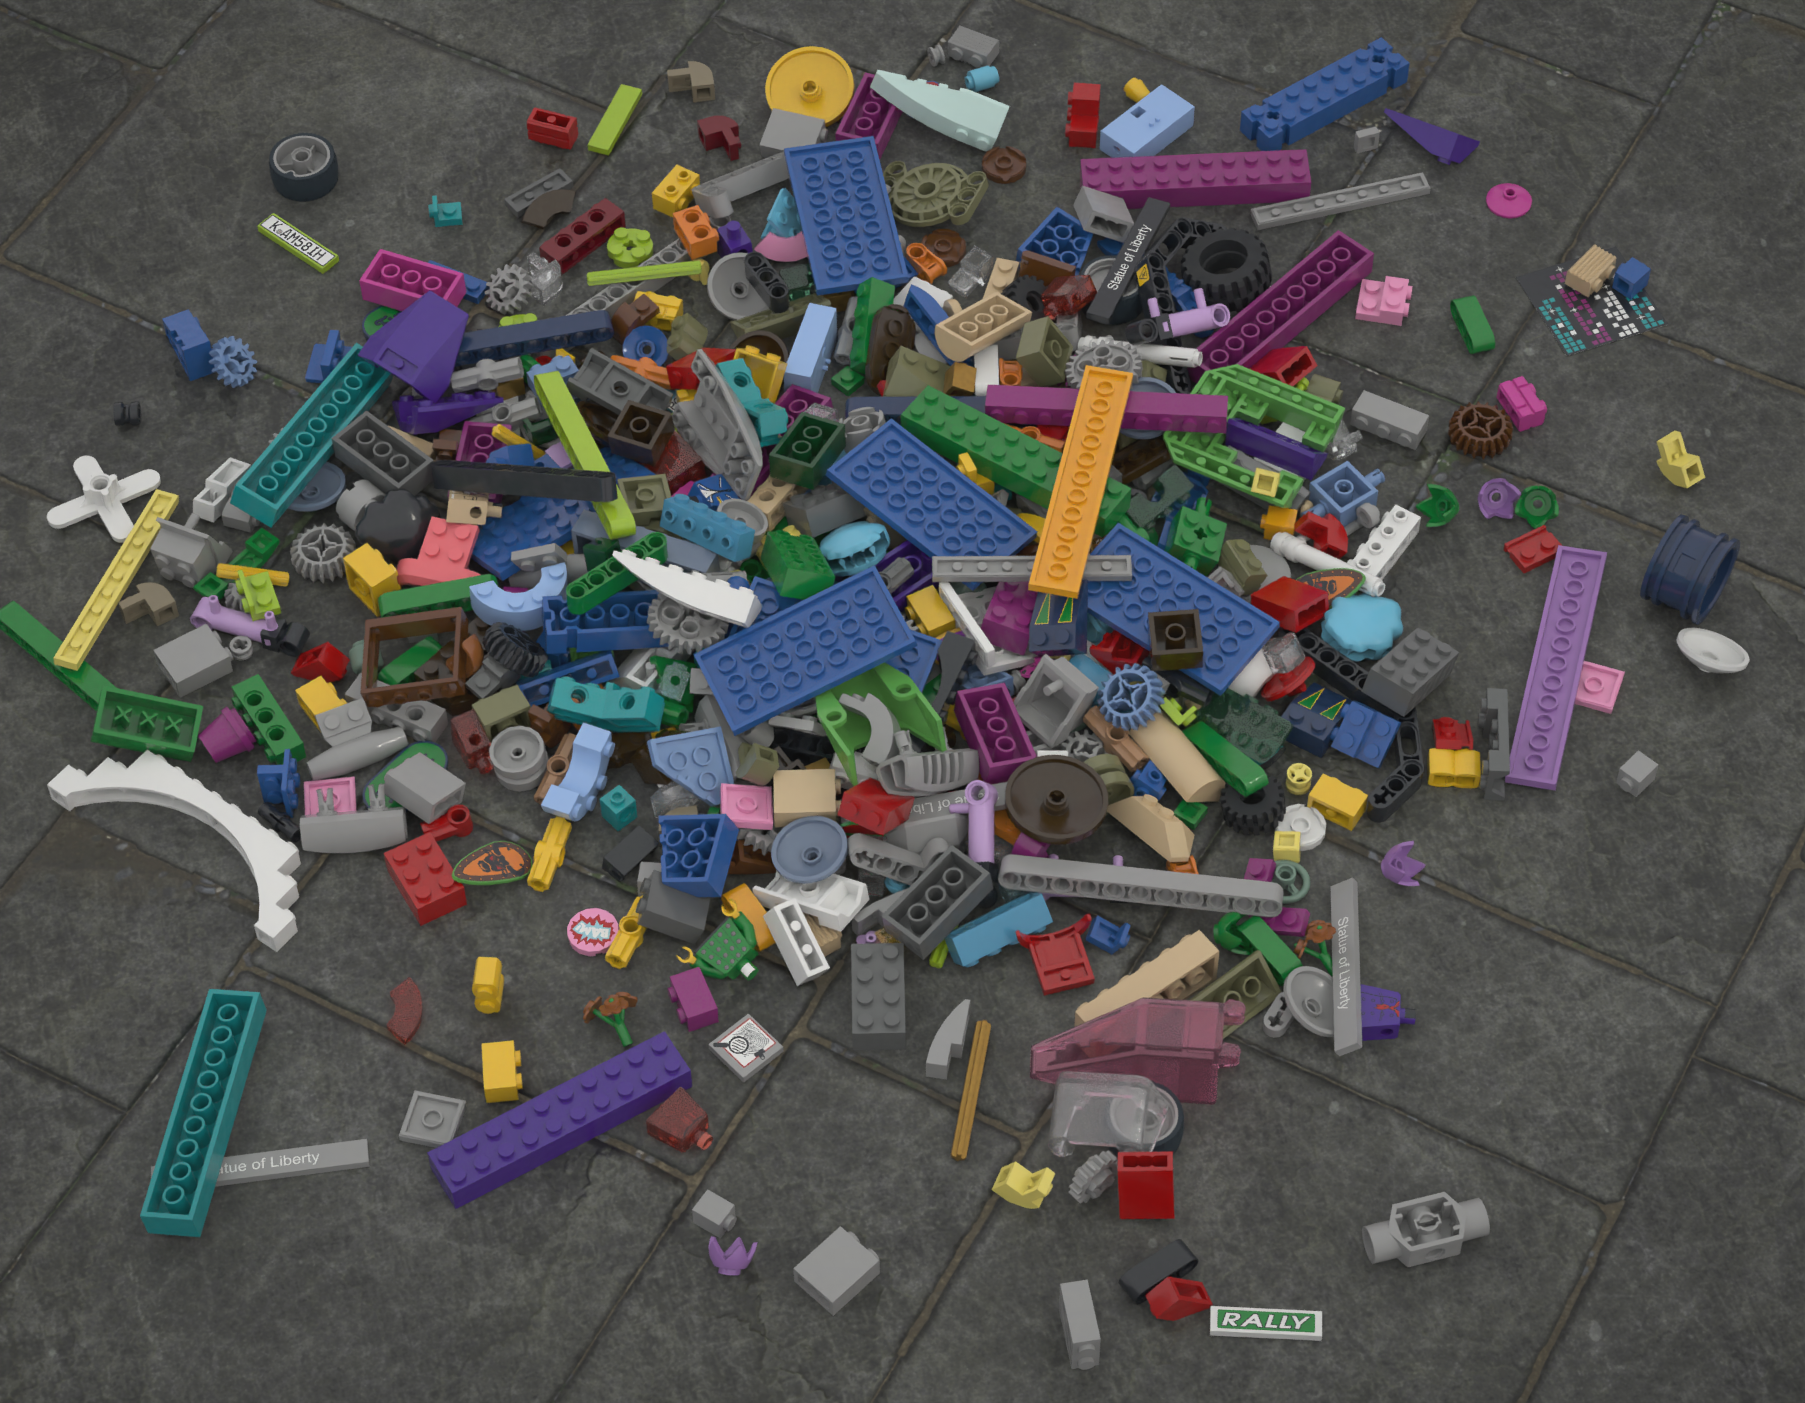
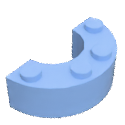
M565 562L541 568L542 577L540 582L533 589L526 592L511 593L504 591L494 581L469 586L473 611L481 620L491 626L493 623L501 622L513 625L517 629L520 628L521 631L543 626L542 596L562 595L563 600H567L566 588L568 583Z
M586 723L582 724L573 742L572 759L566 776L559 786L551 784L541 804L545 812L575 822L584 817L588 810L593 811L599 790L602 791L606 786L607 776L605 774L609 758L615 749V743L612 742L610 731Z

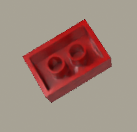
M431 832L384 853L387 871L420 926L467 905L464 886L452 878L453 868Z

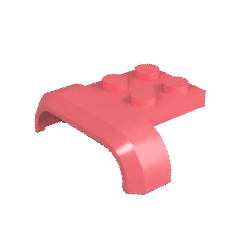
M431 517L418 559L405 558L398 562L396 570L398 572L397 581L400 588L402 589V586L405 584L425 586L481 575L467 569L480 531L479 527L464 523L446 522V519Z

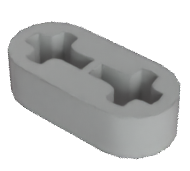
M1281 992L1275 998L1264 1016L1263 1031L1269 1037L1277 1038L1282 1036L1294 1019L1288 1007L1285 1011L1282 1010L1283 1004H1286L1284 992ZM1277 1018L1280 1019L1279 1025L1275 1027L1270 1026L1271 1023H1275Z

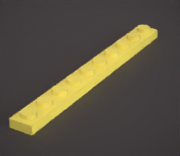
M158 489L155 490L54 656L55 665L78 671L148 555L161 529L160 523L156 521L157 517L169 520L179 503V495Z

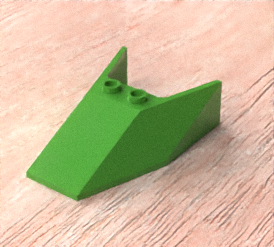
M885 662L815 696L818 718L853 787L858 785L854 753L857 749L867 746L871 737V724L869 719L848 711L838 702L842 693L851 697L855 693L863 698H866L868 693L874 695L892 711L898 720L901 731L910 730L911 734L939 751L944 752L947 750L942 720L909 676Z

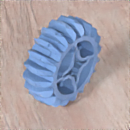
M1134 663L1132 667L1129 664H1125L1123 670L1116 667V674L1107 673L1108 682L1101 681L1104 689L1098 691V695L1102 698L1097 700L1098 705L1101 706L1099 709L1100 713L1105 715L1107 722L1112 721V725L1115 728L1121 726L1124 731H1127L1131 727L1133 730L1138 731L1139 724L1147 727V720L1155 721L1154 713H1161L1158 705L1165 704L1164 699L1161 697L1165 694V690L1162 688L1163 683L1157 677L1158 675L1154 671H1150L1147 666L1143 665L1141 667L1139 664ZM1134 681H1142V682H1144V683H1142V684L1137 683V684H1135V685H1130V684H1129L1130 682H1134ZM1128 709H1132V710H1133V712H1131V713H1125V714H1124V713H1119V711H1121V710H1123V711H1126V710H1128Z

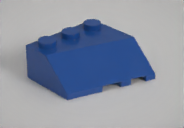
M1056 207L1018 248L1016 261L1021 263L1022 252L1028 250L1076 266L1073 287H1075L1094 233L1083 230L1078 219ZM1059 278L1057 289L1065 288L1066 280Z
M727 814L659 816L662 832L660 834V843L662 844L663 851L661 856L662 883L696 897H721L739 833L737 826Z

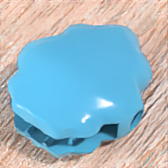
M860 521L837 527L822 539L819 548L835 576H851L879 563L886 555V550L890 544V537L884 525Z
M1366 593L1352 595L1350 598L1336 597L1331 603L1332 609L1325 612V620L1321 623V639L1356 663L1363 659L1379 660L1392 650L1393 641L1400 638L1403 633L1399 604L1392 599L1380 596L1372 597Z

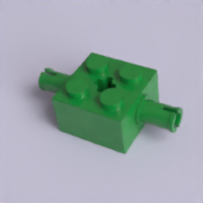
M1201 497L1196 501L1195 510L1182 506L1172 519L1165 552L1204 576H1208L1219 562L1227 524L1209 517L1212 501L1208 499L1205 505L1206 498Z

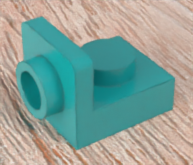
M437 195L432 196L433 204H429L428 207L429 217L434 218L435 227L463 225L461 202L438 204Z

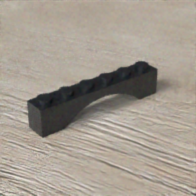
M950 631L946 632L938 649V663L942 673L941 685L935 700L931 704L941 718L943 726L947 721L950 705L953 706L955 704L959 686L964 685L967 680L969 664L974 665L978 656L975 640ZM910 733L914 752H927L930 745Z

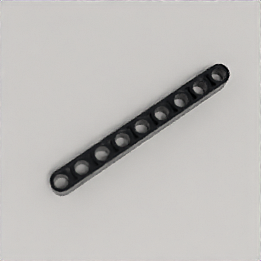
M439 460L431 463L435 489L594 502H610L618 499L616 477L613 472L457 460Z

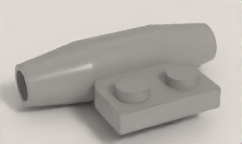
M556 543L511 552V561L521 569L509 577L511 587H522L531 590L540 582L542 577L541 568L565 562L567 569L568 585L587 573L584 554L567 555Z
M363 698L315 715L323 739L332 748L307 761L306 765L313 781L342 776L384 760L408 746V742L402 727L371 732L372 720Z

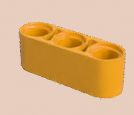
M745 883L721 895L722 903L727 911L734 909V906L729 901V899H733L737 903V911H741L753 924L757 939L755 946L757 952L776 943L763 918L767 913Z

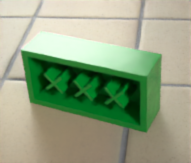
M777 530L776 532L768 531L760 558L780 596L805 600L833 586L835 575L813 537L801 534L799 537L793 536L783 530Z
M103 685L90 742L143 753L149 750L155 755L160 754L163 757L191 762L195 752L203 706Z

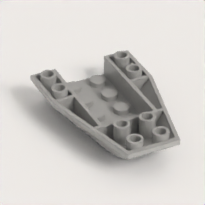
M697 349L691 369L700 380V384L694 400L677 402L672 414L674 426L691 451L716 475L722 474L742 500L748 501L763 466L758 435L746 409L715 363L702 349Z

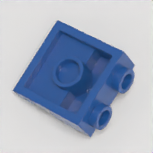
M1352 701L1351 704L1347 703L1340 717L1344 718L1341 726H1336L1331 733L1330 740L1333 741L1331 747L1374 767L1381 768L1401 722L1358 701Z

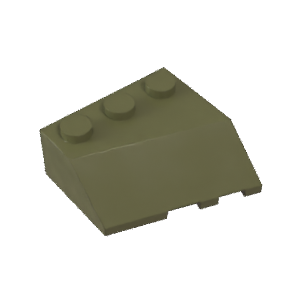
M900 346L889 361L883 397L918 396L928 385L943 392L945 372L950 368V365Z

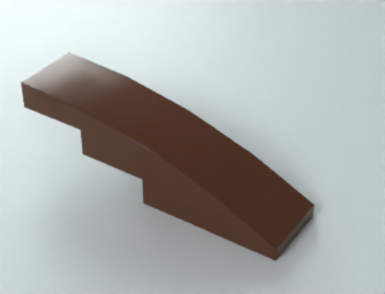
M736 841L727 874L776 873L777 870L773 864L771 852L767 851L763 855L762 849L753 851L752 844L745 846V841Z

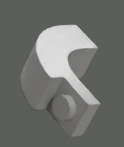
M842 693L838 702L848 711L869 719L871 724V737L862 757L871 765L878 767L881 762L899 755L900 752L897 749L893 734L901 731L892 711L870 693H868L866 698L853 693L852 697Z

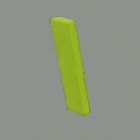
M623 84L620 85L588 143L589 151L609 156L642 96V89Z

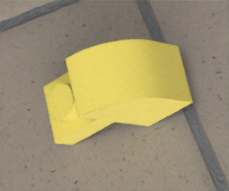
M1673 431L1657 441L1661 458L1657 460V464L1663 475L1674 485L1689 488L1705 478L1700 457L1686 452L1681 432Z
M1013 1162L1001 1168L992 1190L1010 1203L1029 1209L1039 1208L1043 1198L1049 1194L1053 1187L1051 1182L1055 1172L1046 1167L1031 1173L1019 1163Z

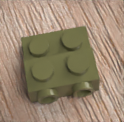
M665 474L617 479V486L634 517L636 526L650 525V518L661 517L664 499L671 497Z

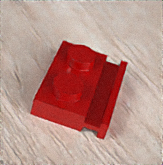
M1543 525L1505 543L1503 550L1510 554L1512 561L1524 574L1555 559L1558 545H1562Z
M1450 717L1432 720V731L1436 749L1461 750L1462 746H1468L1469 750H1473V736L1469 720H1465V724H1460L1458 720Z

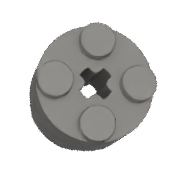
M873 407L858 408L849 412V417L844 421L843 418L838 421L845 424L846 447L844 451L846 454L886 423L881 410L876 412Z
M359 480L353 483L355 487L350 491L346 489L336 505L339 519L353 531H356V526L363 517L367 505L375 501L381 502L386 495L368 480Z

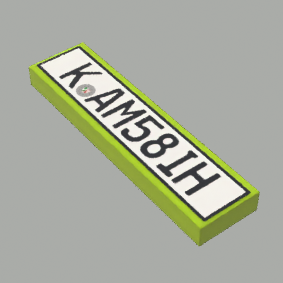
M274 213L257 226L260 233L322 274L339 262L337 254Z

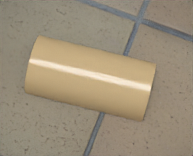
M995 292L935 325L936 342L946 357L953 361L961 362L1023 328L1025 323L1030 322L1032 312Z
M1155 712L1153 715L1155 721L1147 720V727L1139 724L1138 731L1131 728L1129 735L1186 802H1215L1220 800L1221 790L1225 788V781L1166 712Z

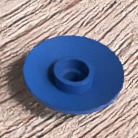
M637 327L625 338L623 355L626 358L637 361L642 357H648L657 366H662L669 355L667 353V338L655 327ZM646 346L651 347V352L649 354L644 353V348Z

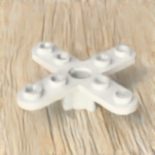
M79 457L74 462L73 467L76 476L83 486L84 495L52 508L47 514L49 525L53 528L61 529L99 514L112 539L116 542L124 543L134 525L123 508L122 503L157 489L161 483L159 473L155 470L147 469L118 481L115 474H104L94 457Z

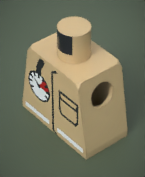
M450 490L446 522L485 525L486 516L501 518L503 503L488 502L489 493Z

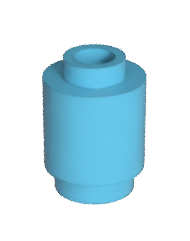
M987 65L968 71L965 77L966 87L973 92L994 87L995 84L999 83V75L995 66L990 67Z

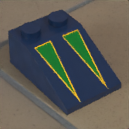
M1082 580L1078 599L1038 592L1029 627V652L1043 657L1045 654L1048 656L1087 654L1088 580Z
M1313 683L1306 691L1295 698L1279 719L1277 737L1322 758L1333 743L1330 740L1332 731L1336 726L1340 727L1344 719L1340 717L1342 709L1347 703L1351 704L1352 700L1317 683Z

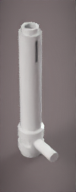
M1090 335L1081 337L1078 342V350L1084 351V345L1089 348L1092 347V342L1099 345L1101 340L1108 344L1113 337L1111 335L1099 337L1098 339ZM1123 341V346L1130 344L1129 342ZM1130 344L1131 349H1137V354H1140L1141 360H1148L1154 364L1192 368L1202 364L1203 355L1198 349L1154 344H1141L1138 346Z
M1278 532L1273 536L1270 547L1278 555L1286 557V559L1294 563L1300 562L1317 571L1334 568H1348L1360 571L1365 575L1366 580L1359 590L1372 597L1383 594L1385 583H1383L1382 579L1307 545L1306 542L1310 538L1302 534L1295 537L1287 532Z

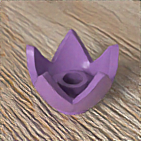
M1504 478L1492 479L1486 482L1479 491L1478 503L1480 510L1487 519L1493 516L1510 519L1514 513L1513 503L1519 499L1521 492ZM1499 493L1498 499L1492 500V495Z
M1414 841L1395 845L1386 853L1381 862V870L1385 878L1402 886H1420L1418 881L1411 878L1426 865L1407 857L1408 852L1414 845Z
M711 1236L709 1256L713 1265L719 1267L718 1273L740 1275L741 1269H746L751 1262L758 1242H753L750 1251L746 1253L741 1238L738 1237L723 1252L716 1238Z

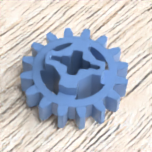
M231 336L229 338L224 337L212 345L214 350L210 351L209 354L213 359L209 360V363L214 364L215 368L212 369V372L219 374L218 380L224 379L225 386L231 384L232 388L241 387L254 379L252 374L256 373L257 370L253 365L257 361L251 357L254 355V352L247 350L249 347L248 343L243 346L241 338L235 340L234 336Z

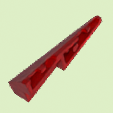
M1116 630L1112 633L1107 632L1103 635V640L1097 646L1092 645L1089 648L1090 654L1113 675L1116 674V667L1123 670L1125 664H1129L1132 667L1136 663L1141 666L1143 660L1150 653V651Z

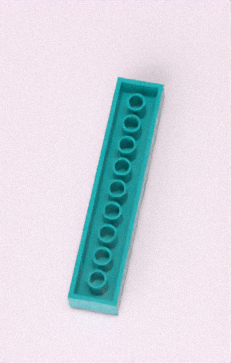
M356 343L237 482L230 504L272 528L334 453L332 438L365 411L371 409L391 385L394 375L381 367L376 368L358 357L363 346Z
M209 989L140 1214L148 1233L201 1237L267 1011L260 992Z

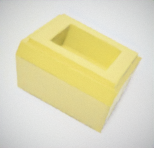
M1256 468L1251 492L1275 497L1280 483V473Z

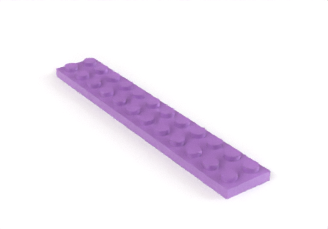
M1558 545L1511 749L1510 774L1505 776L1506 783L1556 791L1607 560V552Z

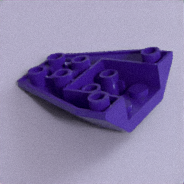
M429 290L371 335L359 352L358 357L376 368L381 367L413 387L416 393L427 400H433V403L436 404L450 385L469 314Z
M475 391L474 395L452 393V397H441L436 404L433 403V400H427L426 398L414 399V395L399 396L400 400L392 401V405L401 431L410 434H423L441 431L499 403H503L504 399L503 397L496 396L495 392Z

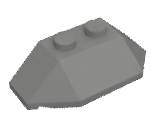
M953 813L906 822L887 832L883 841L920 855L931 839L943 838L949 847L953 845L964 853L968 847L969 815Z

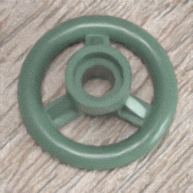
M1291 860L1274 861L1276 863V871L1272 882L1279 884L1291 895L1283 896V904L1295 903L1304 898L1310 889V877L1306 869ZM1296 871L1303 880L1300 891L1294 886Z

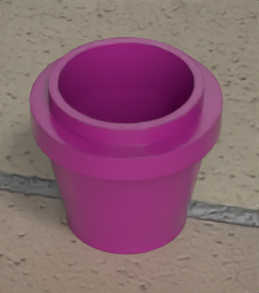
M227 706L221 710L222 713L198 735L216 763L246 750L250 752L255 748L253 743L256 742V739L235 708L231 710Z

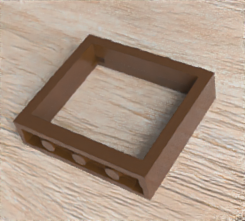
M462 607L368 619L365 621L360 694L367 707H381L383 705L405 704L407 702L429 701L436 698H452L465 695L467 653L462 648V643L468 638L469 621ZM455 631L453 677L377 687L380 641Z

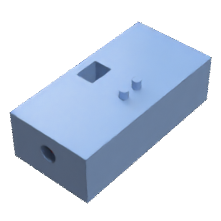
M1161 84L1101 130L1100 150L1111 158L1155 156L1193 126L1195 107Z
M809 303L787 361L788 364L784 374V393L792 384L818 393L824 374L828 371V364L831 363L830 358L837 342L836 308Z

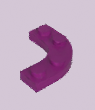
M1249 858L1244 879L1272 882L1276 863L1273 859ZM1282 907V911L1278 916L1259 917L1277 935L1304 937L1310 912L1307 909Z

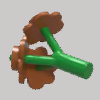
M1322 920L1310 922L1306 928L1305 939L1299 938L1297 943L1294 944L1293 953L1297 954L1296 956L1299 959L1303 952L1320 959L1329 975L1333 977L1332 958L1327 952L1325 940L1333 938L1336 928L1332 927L1331 923H1325ZM1308 940L1318 943L1321 953L1307 948Z
M618 992L615 995H610L604 1001V1005H602V997L599 996L595 1001L590 1000L585 1005L583 1020L586 1024L596 1016L616 1029L623 1047H627L633 1044V1041L624 1023L625 1009L635 1007L638 998L631 996L627 992ZM613 1013L615 1021L609 1018L608 1016Z

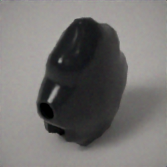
M405 489L389 490L381 502L375 501L367 505L363 517L356 526L355 535L359 543L362 545L368 543L373 550L377 549L384 559L390 558L398 565L401 559H418L431 517L440 518V511L426 496H414Z

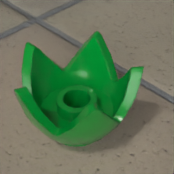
M1427 484L1431 497L1418 503L1416 508L1431 518L1427 522L1426 527L1445 525L1457 515L1459 511L1458 500L1450 489L1440 485Z
M1545 486L1527 487L1521 492V496L1516 504L1515 514L1526 518L1534 529L1543 526L1547 520L1554 519L1559 514L1556 496L1551 489ZM1535 500H1541L1543 505L1541 507L1534 506L1533 502Z
M1238 912L1225 914L1219 919V923L1214 925L1213 933L1216 944H1221L1223 949L1235 954L1250 955L1249 950L1239 947L1242 939L1233 934V930L1239 926L1236 923L1245 914Z

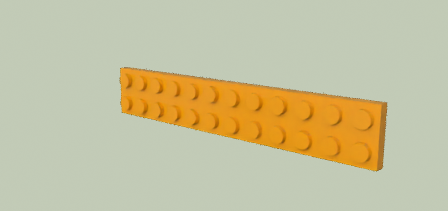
M1088 365L1085 367L1029 580L1028 590L1078 599L1133 381V373Z

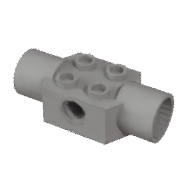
M1445 1192L1392 1204L1390 1220L1363 1226L1362 1228L1364 1247L1372 1264L1397 1258L1407 1267L1459 1255L1463 1241L1487 1236L1490 1233L1487 1211L1480 1198L1457 1203Z

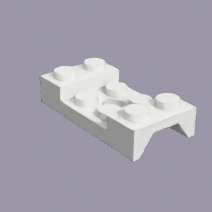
M776 871L775 878L765 889L758 886L753 888L755 897L763 907L772 909L774 906L796 898L802 912L818 917L819 925L840 932L869 901L867 885L865 883L837 874H832L828 878L815 883L801 884L785 879Z

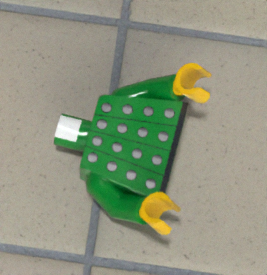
M729 899L734 909L727 911L721 905L722 912L727 917L694 951L697 956L694 957L692 950L683 946L682 948L689 952L686 959H681L678 955L676 957L683 963L689 962L690 967L693 969L700 967L705 977L722 980L728 976L734 980L741 973L749 981L759 971L752 963L758 955L755 949L757 944L755 929L741 911H737L736 901Z

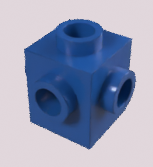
M1151 760L1148 761L1142 771L1137 769L1130 779L1134 786L1133 796L1148 794L1154 796L1159 801L1167 790L1164 787L1167 781L1166 777Z

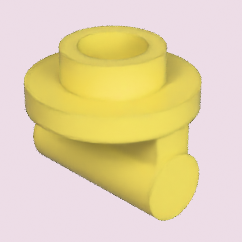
M694 259L693 261L699 260L701 262L702 272L701 274L688 276L694 281L700 280L703 285H707L709 264L704 259Z

